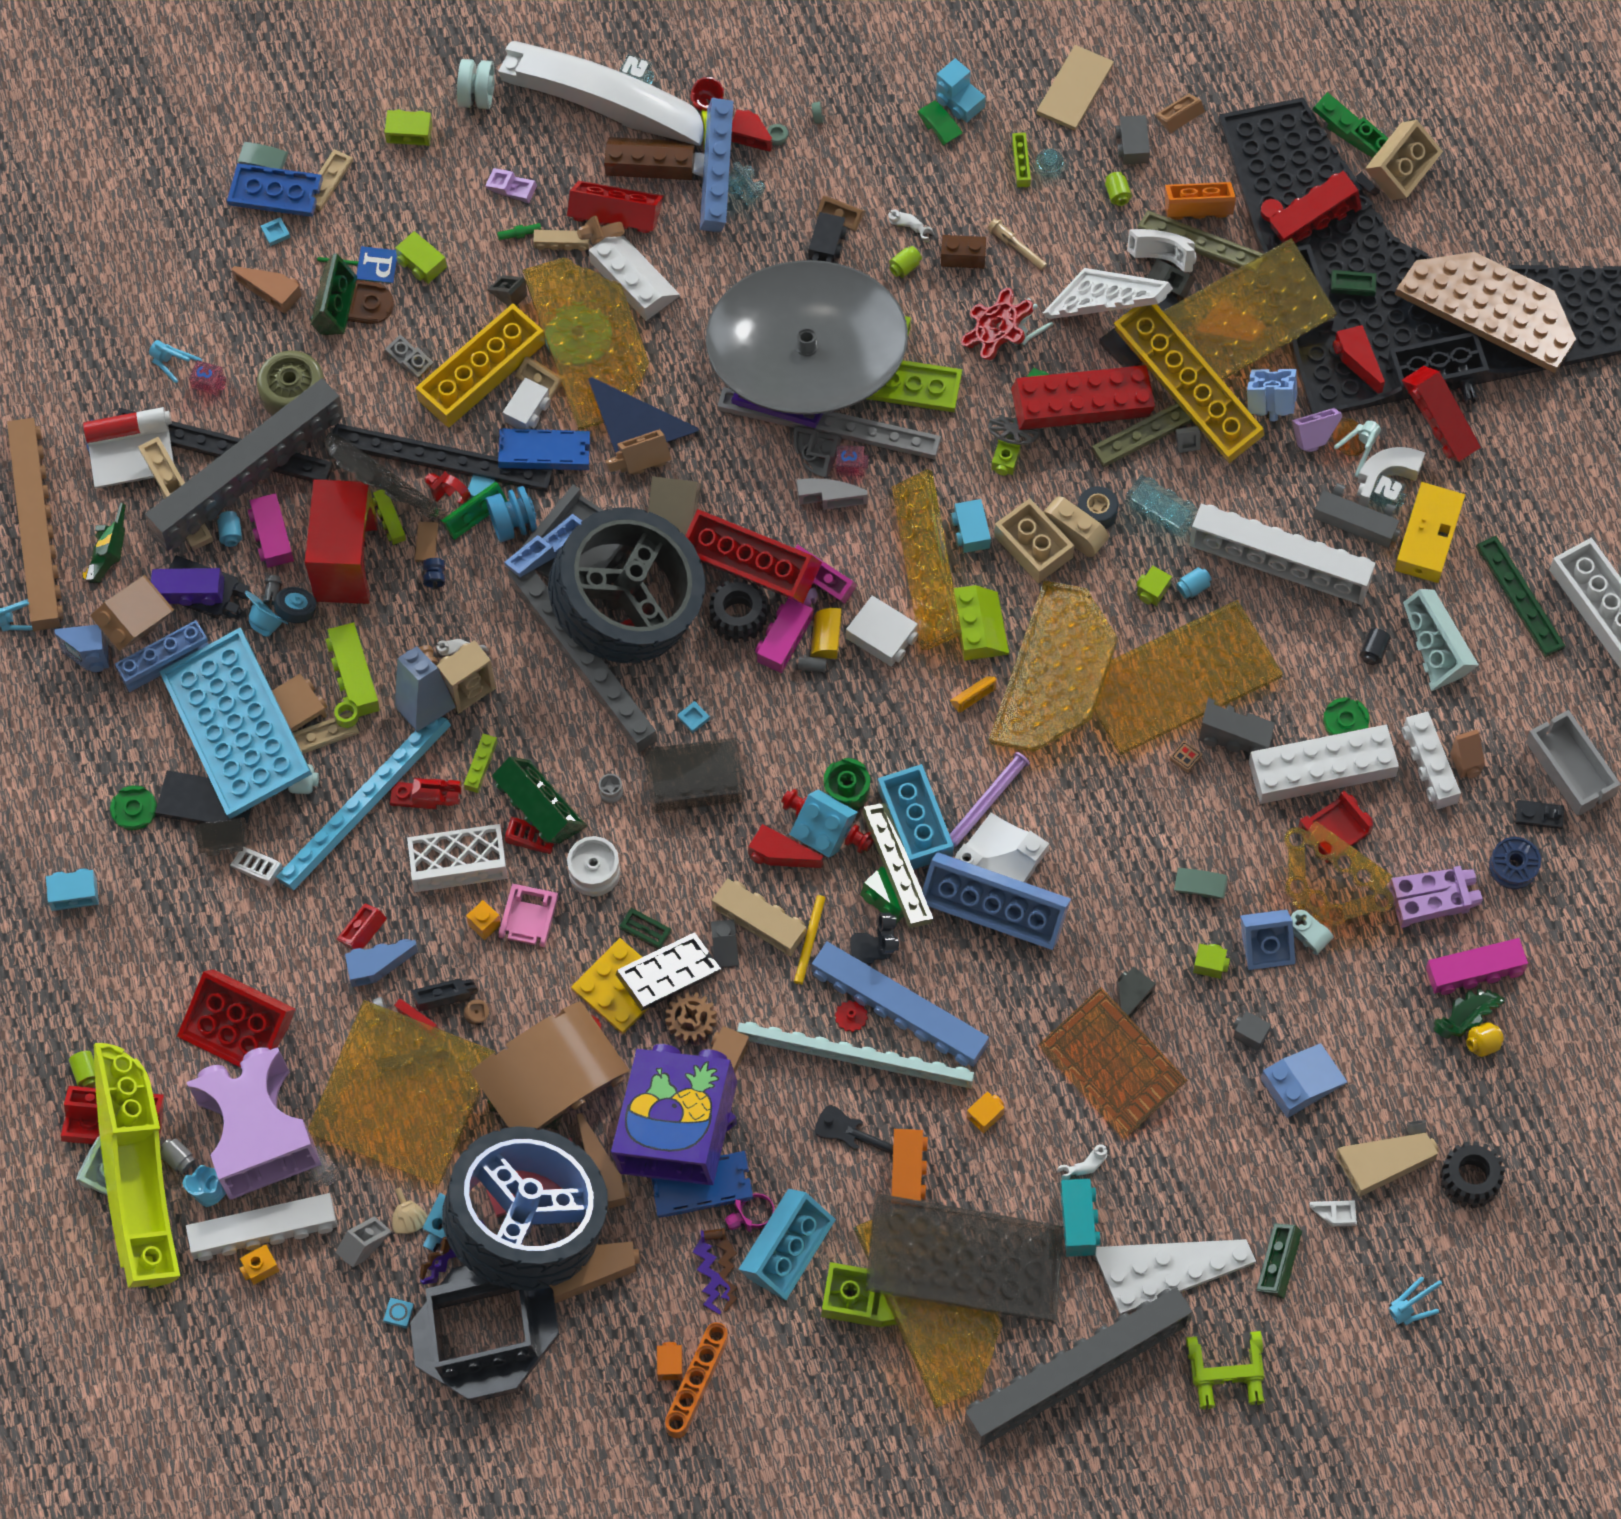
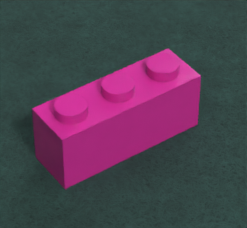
M276 493L250 500L251 509L247 510L250 521L256 523L257 528L253 529L256 542H261L262 548H258L261 562L266 561L267 568L293 562L294 559Z
M798 544L796 545V549L811 554ZM820 560L822 564L813 583L845 604L857 587V584Z
M789 598L785 605L781 604L776 614L777 619L774 623L771 622L769 624L764 642L760 641L755 650L758 663L780 673L784 671L813 619V608Z

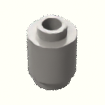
M177 1138L173 1140L167 1139L160 1146L161 1158L176 1172L179 1171L181 1174H184L195 1163L193 1154Z

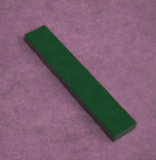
M1497 535L1476 545L1477 550L1543 656L1546 658L1565 649L1564 642Z

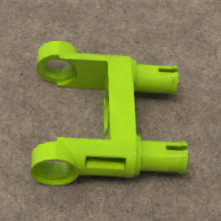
M1261 1331L1250 1332L1249 1355L1251 1364L1204 1368L1201 1344H1198L1197 1336L1186 1337V1347H1189L1188 1359L1191 1361L1193 1385L1198 1388L1200 1409H1206L1207 1404L1208 1409L1215 1407L1212 1386L1224 1384V1381H1232V1383L1244 1382L1247 1384L1249 1405H1255L1256 1398L1257 1405L1265 1403L1262 1390V1382L1265 1376L1262 1361L1263 1341Z

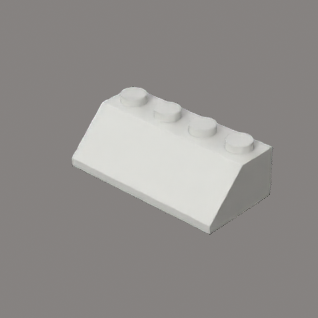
M624 236L606 237L589 249L590 263L645 321L680 296L670 283Z

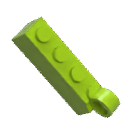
M354 622L327 629L329 638L325 639L328 652L333 651L335 658H331L334 672L339 671L340 677L337 678L340 691L345 690L346 697L343 698L344 702L339 703L334 710L336 722L343 728H351L356 725L360 716L380 711L377 695ZM343 711L354 713L348 719H343L339 716Z

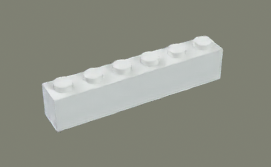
M330 1193L186 1225L191 1254L194 1259L199 1261L210 1260L213 1258L212 1255L220 1253L225 1256L232 1255L242 1248L255 1250L264 1243L270 1242L272 1245L281 1244L285 1239L291 1237L303 1239L308 1237L309 1233L317 1231L319 1234H325L338 1227Z

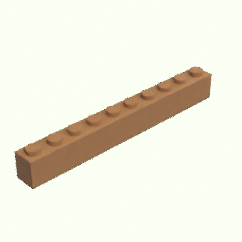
M34 418L7 421L33 631L61 627L60 619H64L62 605L58 606L57 599L62 598L60 585L55 584V579L59 578L58 566L53 565L52 560L57 558L55 545L50 543V539L54 538L53 526L48 525V518H52L50 505H46L45 499L49 498L48 485H43V479L47 478L45 465H41L40 459H45L43 445L39 446L38 439H42L41 427L36 426Z

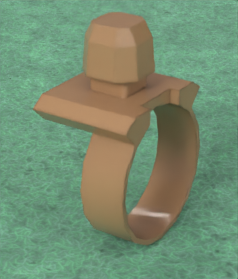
M597 216L591 217L585 226L577 230L579 239L587 240L591 238L593 245L606 237H618L625 234L621 222L600 227Z

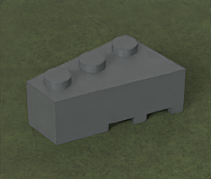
M1208 698L1199 741H1203L1207 746L1221 745L1233 752L1243 750L1249 752V754L1252 751L1269 748L1274 722L1247 713L1246 716L1234 712V707L1228 705L1226 709L1214 705L1215 700Z

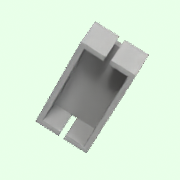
M1569 710L1551 719L1550 724L1545 722L1529 731L1526 744L1577 817L1594 808L1596 803L1600 805L1617 795L1621 783Z

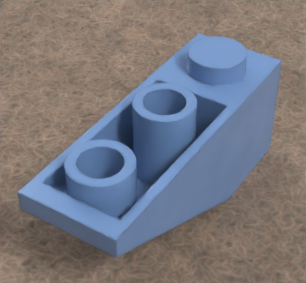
M403 939L396 944H378L371 949L364 950L358 948L350 951V953H346L345 957L351 986L357 987L379 981L418 952L416 940Z

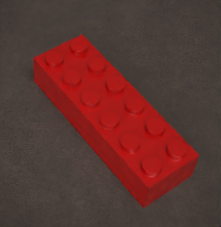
M1146 365L1016 378L1011 388L1019 430L1148 417L1155 407Z
M697 509L685 535L693 544L702 563L738 578L748 580L750 583L753 582L760 587L802 604L822 564L820 560L811 554Z

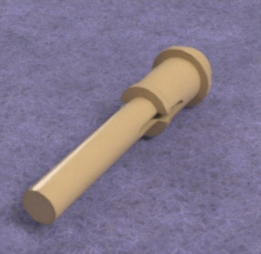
M995 218L989 223L987 229L990 230L989 233L991 235H996L1006 245L1010 244L1041 271L1047 266V263L1015 238L1016 234L1002 224V220Z

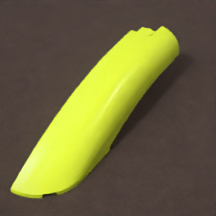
M95 1043V1084L101 1152L120 1266L125 1270L128 1288L141 1286L154 1288L166 1285L177 1280L180 1277L166 1204L160 1154V1126L150 1079L137 1058L133 1059L125 1053V1049L112 1044Z

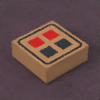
M1183 741L1170 756L1169 760L1189 773L1202 757V753L1186 741Z

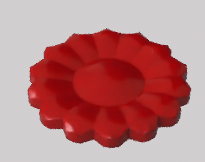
M849 1000L847 1003L843 1002L841 1006L837 1007L835 1022L844 1031L850 1030L855 1032V1030H861V1027L866 1025L865 1021L868 1019L866 1015L867 1010L856 1001L852 1002Z

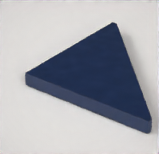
M593 377L588 378L615 455L619 451L618 443L659 429L665 435L667 443L699 432L698 427Z

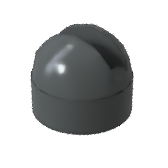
M1426 1121L1408 1122L1407 1131L1409 1135L1426 1133Z

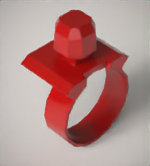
M446 471L440 477L429 473L424 479L436 502L445 493L450 497L455 490L461 495L457 501L459 504H464L471 497L468 488L459 479L449 475Z

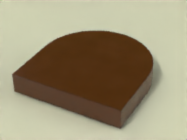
M357 280L348 321L376 324L387 319L394 308V299L391 292L380 283Z

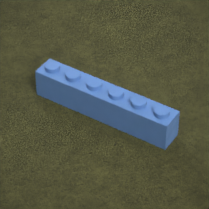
M712 98L707 108L700 230L722 232L726 224L733 117L732 100Z

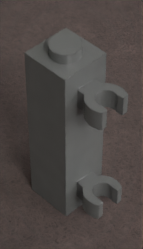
M1337 483L1333 493L1323 490L1314 510V519L1387 548L1390 547L1392 541L1397 542L1401 530L1398 529L1400 520L1393 518L1396 505L1388 503L1382 514L1342 498L1345 485Z

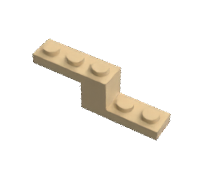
M159 437L138 446L140 453L159 484L163 499L185 484ZM205 523L197 533L186 537L193 551L213 542V538Z

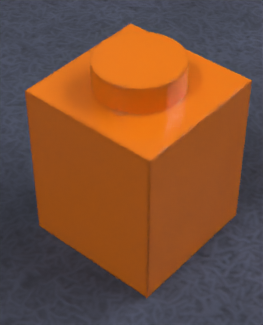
M665 1342L662 1346H657L658 1381L683 1380L682 1345H677L675 1342Z

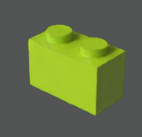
M400 109L394 111L387 110L384 132L386 143L430 146L433 124L431 113L425 111L410 112Z
M415 231L395 247L398 263L404 268L406 266L412 270V274L419 281L423 279L429 284L447 268L445 256Z

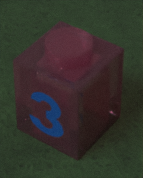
M197 360L189 381L192 389L217 396L219 389H223L226 384V377L222 367Z
M837 446L836 475L863 476L864 469H868L869 455H864V446Z

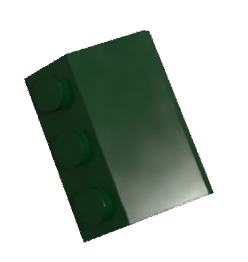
M337 253L333 254L324 266L318 295L315 299L314 313L311 316V325L320 335L345 334L358 277Z

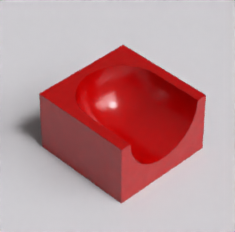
M313 480L305 566L316 602L370 604V592L364 564L365 532L377 530L378 521L369 482Z

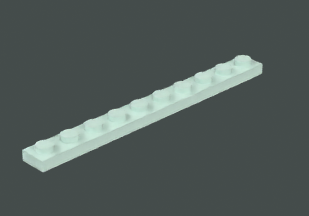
M739 1022L737 1032L749 1036L750 1042L966 1088H972L974 1072H970L965 1067H946L941 1062L928 1063L923 1062L918 1057H899V1054L894 1052H876L871 1047L857 1048L847 1042H839L838 1044L829 1042L824 1037L810 1038L800 1032H792V1034L783 1032L777 1027H769V1029L759 1027L758 1024L753 1022H746L745 1024Z

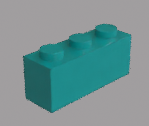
M1090 1179L1061 1180L1060 1191L1066 1257L1093 1256L1096 1254V1246H1100V1232H1095V1224H1098V1210L1093 1209V1202H1096V1188H1091Z

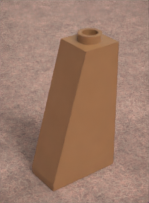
M633 1241L596 1245L595 1251L587 1264L581 1266L582 1270L565 1282L556 1286L549 1285L554 1291L555 1303L636 1272L635 1264H640L639 1249H634Z

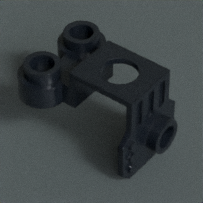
M890 912L879 913L878 937H873L869 933H854L850 937L851 955L865 964H872L875 960L890 959L894 951L899 950V939L894 936V929L896 928L895 915H891Z

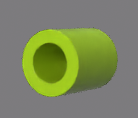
M81 1051L72 1055L69 1058V1063L77 1086L95 1087V1065L92 1052Z

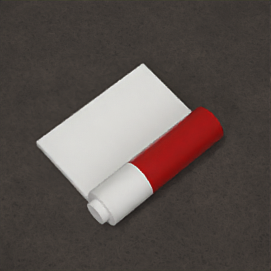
M164 407L83 422L84 434L89 446L95 489L155 478L140 453L138 446L156 437L160 438L174 463L168 427L169 424H172L169 411H165Z

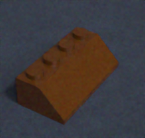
M609 137L605 149V176L693 180L692 170L696 145L678 140Z

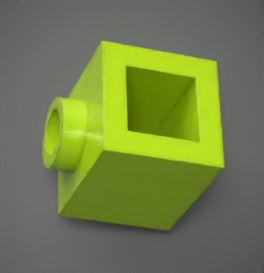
M1152 565L1146 575L1142 574L1137 581V596L1145 604L1150 605L1152 603L1157 606L1171 586L1172 576Z
M1199 943L1193 973L1221 979L1222 972L1227 973L1230 959L1226 958L1227 949H1223L1217 944L1204 945Z

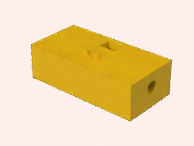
M1421 482L1394 571L1439 583L1465 494Z

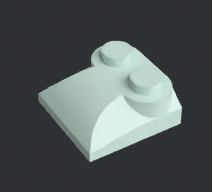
M99 1136L90 1148L78 1172L76 1181L80 1182L85 1188H92L107 1196Z

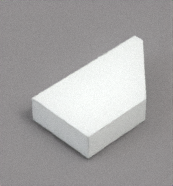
M1355 1201L1309 1203V1207L1332 1227L1357 1225Z

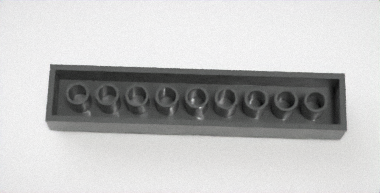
M321 378L145 513L150 534L167 552L172 548L180 546L186 537L197 533L204 523L215 519L225 507L232 506L243 493L250 492L257 482L268 478L274 469L285 465L292 455L303 451L309 442L320 438L327 428L338 424L343 417L340 396Z
M1176 1287L1171 1291L1169 1288L1163 1290L1157 1295V1299L1150 1303L1149 1301L1141 1303L1136 1307L1137 1311L1130 1315L1127 1313L1122 1314L1115 1320L1116 1323L1110 1327L1106 1325L1100 1327L1094 1332L1093 1337L1087 1340L1086 1338L1078 1340L1073 1344L1074 1348L1067 1352L1064 1350L1059 1351L1052 1357V1361L1044 1365L1043 1362L1037 1364L1030 1370V1374L1024 1377L1019 1375L1009 1382L1010 1385L1006 1388L1001 1389L999 1387L988 1394L989 1398L984 1401L976 1400L967 1407L968 1410L965 1411L964 1424L979 1448L984 1447L1189 1326L1193 1311Z

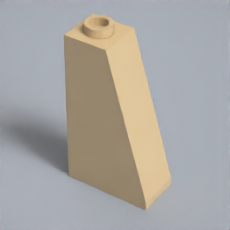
M1427 1133L1343 1146L1338 1148L1336 1158L1357 1195L1361 1197L1435 1161L1439 1149L1433 1138L1430 1139Z

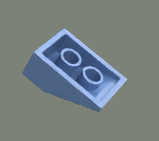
M1321 1043L1281 1059L1264 1069L1261 1076V1081L1286 1118L1347 1083V1080Z

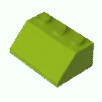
M977 585L953 588V605L963 660L1009 655L998 592Z

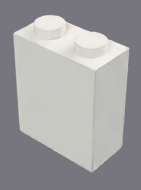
M871 596L847 627L846 639L892 667L896 661L899 663L906 653L905 648L908 644L913 645L919 636L917 633L918 623L876 597Z

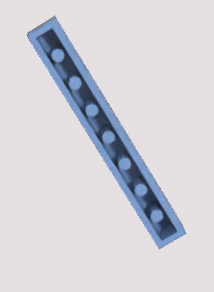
M828 941L812 962V972L818 980L822 982L827 980L834 984L833 987L842 994L847 992L854 996V1000L860 1005L865 1006L867 1004L873 1007L877 1015L883 1018L888 1016L894 1020L896 1026L903 1030L910 1029L915 1032L914 1035L919 1040L932 1042L941 1053L947 1054L949 1052L955 1056V1060L961 1065L967 1066L969 1064L974 1067L989 1045V1036Z

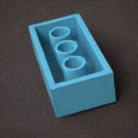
M917 765L878 778V792L882 802L886 803L913 870L929 865L937 852L953 857L954 845L923 765Z

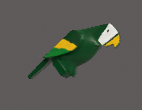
M120 503L115 522L111 526H95L97 542L93 548L92 561L86 572L83 571V578L90 583H100L110 567L121 560L125 535L123 524L126 504Z

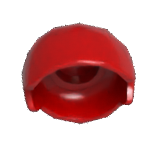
M703 77L697 80L691 90L690 99L692 105L700 111H707L709 104L706 99L709 101L712 98L723 99L724 88L719 81L712 77Z

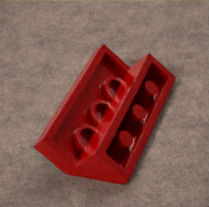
M69 1086L64 1101L66 1117L61 1132V1141L94 1144L97 1137L100 1136L96 1088ZM153 1094L160 1126V1140L164 1095Z

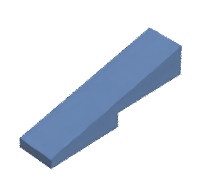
M572 514L544 538L538 535L507 559L504 562L505 566L519 577H522L555 558L569 535L577 525L581 524L582 520Z

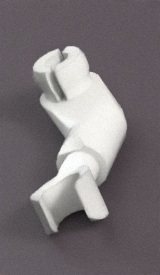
M895 209L891 210V213L889 212L888 214L891 224L910 227L916 233H920L924 242L928 243L930 241L929 237H924L926 233L934 235L931 227H923V224L912 214L902 213Z
M462 639L442 640L437 643V650L441 655L447 656L456 653L463 644L469 642ZM480 645L483 651H489L485 645Z
M1097 1145L1082 1163L1074 1164L1071 1167L1060 1165L1057 1173L1063 1170L1068 1172V1174L1062 1175L1061 1180H1069L1071 1175L1075 1174L1080 1176L1094 1173L1107 1158L1106 1147L1104 1145Z

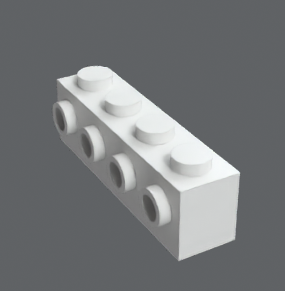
M1429 712L1406 717L1402 733L1404 739L1408 740L1410 744L1412 759L1418 764L1420 779L1426 784L1429 801L1433 802L1436 810L1457 804L1461 792Z

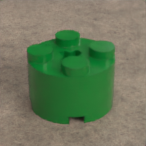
M844 758L836 763L833 762L827 767L823 779L824 793L855 811L864 806L870 796V775L864 764L856 759Z

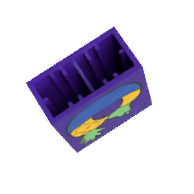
M667 1044L654 1045L652 1050L636 1049L611 1150L620 1174L714 1185L737 1087V1079L731 1060L727 1059L726 1055L710 1049L700 1051L699 1056L681 1054L677 1048Z

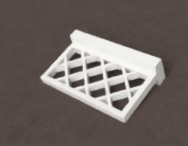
M500 824L407 837L414 892L508 879ZM497 832V837L492 843L483 839L486 833ZM463 836L474 838L468 847L459 842ZM442 839H447L451 842L445 850L436 846ZM423 842L428 847L420 854L414 850L413 844ZM479 842L487 847L481 855L472 850ZM455 846L464 850L458 858L449 854ZM432 849L441 854L434 862L426 857ZM491 851L500 855V859L491 861L485 857ZM468 854L476 858V861L471 864H465L462 861ZM445 857L454 862L450 867L444 868L439 866V864ZM421 861L430 865L427 870L416 872V867Z

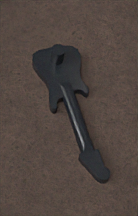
M833 1105L826 1106L821 1112L815 1125V1134L818 1137L843 1141L850 1148L859 1150V1146L854 1142L857 1139L893 1155V1144L856 1129L859 1125H863L862 1120L847 1117L839 1108Z

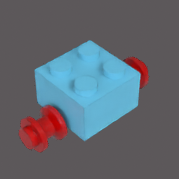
M793 789L791 792L788 790L781 800L783 809L787 811L792 808L796 811L795 816L797 819L789 834L827 857L838 853L843 842L846 846L856 845L857 852L860 854L864 851L868 852L872 847L874 840L870 832L866 834L859 831L860 826L857 824L850 829L858 813L857 811L819 789L808 794L803 799L798 796V790Z

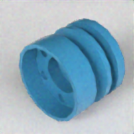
M523 486L517 488L519 497L517 499L513 490H509V501L505 502L500 493L486 497L489 515L500 543L515 538V527H518L522 535H526L525 524H528L531 533L537 529L536 512L532 500Z

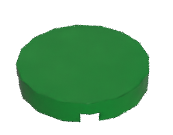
M1347 697L1335 699L1329 703L1324 712L1323 724L1330 736L1369 727L1370 716L1368 710L1358 700L1354 701Z
M132 785L124 787L111 800L110 812L112 819L119 827L125 830L135 831L149 825L156 816L157 804L155 797L142 786Z

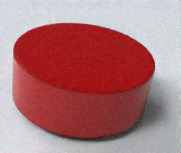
M1268 199L1263 202L1260 214L1264 220L1270 222L1269 219L1272 218L1273 214L1283 210V206L1278 200Z

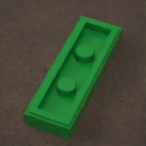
M492 483L441 520L453 540L489 516L486 497L500 493L505 502L508 501L498 483Z

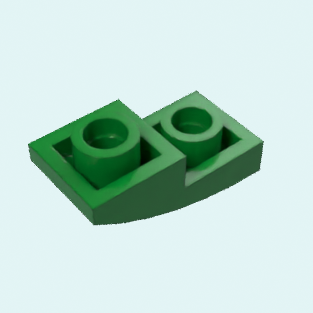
M935 100L917 111L927 129H933L943 146L963 133L947 111Z

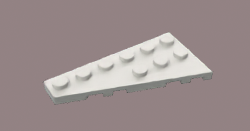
M1084 268L1043 312L1045 318L1054 319L1155 305L1165 300L1167 294L1173 288L1166 281Z
M1246 1239L1096 1247V1254L1094 1255L1120 1315L1136 1310V1307L1145 1301H1149V1303L1157 1299V1295L1165 1289L1169 1288L1171 1291L1177 1287L1180 1292H1183L1256 1263Z

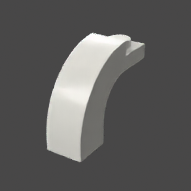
M1129 230L1127 251L1133 257L1164 259L1175 263L1184 272L1193 271L1196 253L1194 250L1195 243L1190 239L1158 230Z
M1395 447L1382 450L1369 458L1361 468L1357 483H1360L1357 496L1360 497L1359 504L1365 507L1368 506L1374 488L1382 476L1397 475L1416 481L1423 464L1425 452L1412 448Z

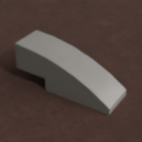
M796 479L799 505L822 502L823 510L868 504L867 490L858 486L829 479Z

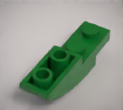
M1328 92L1312 109L1328 123L1327 129L1373 158L1389 139L1364 117L1359 119Z

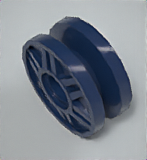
M1521 837L1503 839L1496 845L1489 859V870L1492 878L1499 885L1508 889L1517 890L1527 887L1534 881L1541 867L1539 850L1532 842ZM1515 860L1520 866H1513L1510 861Z

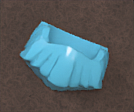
M200 1165L192 1175H185L182 1184L185 1190L205 1207L215 1205L226 1195L224 1188L218 1180L215 1168Z

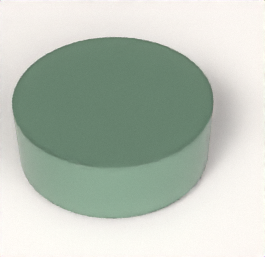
M812 102L814 123H824L821 102Z
M773 124L768 127L767 131L772 137V145L779 146L787 141L788 130L785 126Z

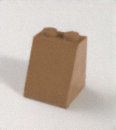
M143 575L105 601L90 617L116 648L121 651L145 638L174 609L150 580Z

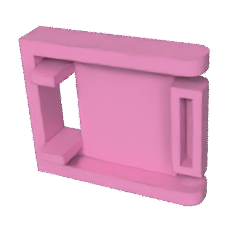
M512 884L499 930V938L504 939L506 931H509L508 940L536 946L537 939L541 938L540 947H545L559 897L558 893ZM523 894L544 898L543 906L521 902Z

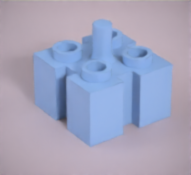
M1269 369L1251 370L1250 382L1247 387L1248 411L1257 416H1264L1269 411L1270 421H1277L1278 415L1294 414L1295 401L1298 394L1296 369H1278V372H1269Z

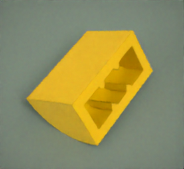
M827 608L819 610L814 614L810 657L837 659L841 609Z

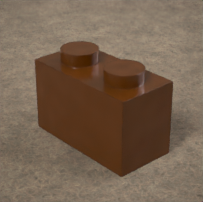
M942 235L941 267L985 269L986 237Z

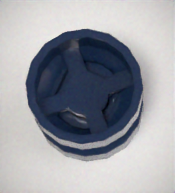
M440 558L424 560L423 571L425 574L423 576V585L432 588L433 581H437V587H443L445 585V575L443 574L445 571V561Z

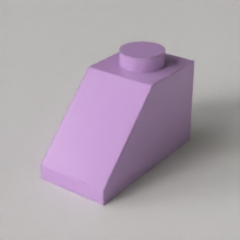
M1332 408L1292 420L1298 447L1306 452L1318 450L1319 446L1325 445L1340 422L1342 413Z

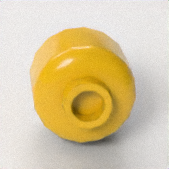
M1486 1022L1469 1030L1466 1045L1471 1052L1479 1057H1484L1500 1050L1504 1041L1503 1033L1498 1026Z

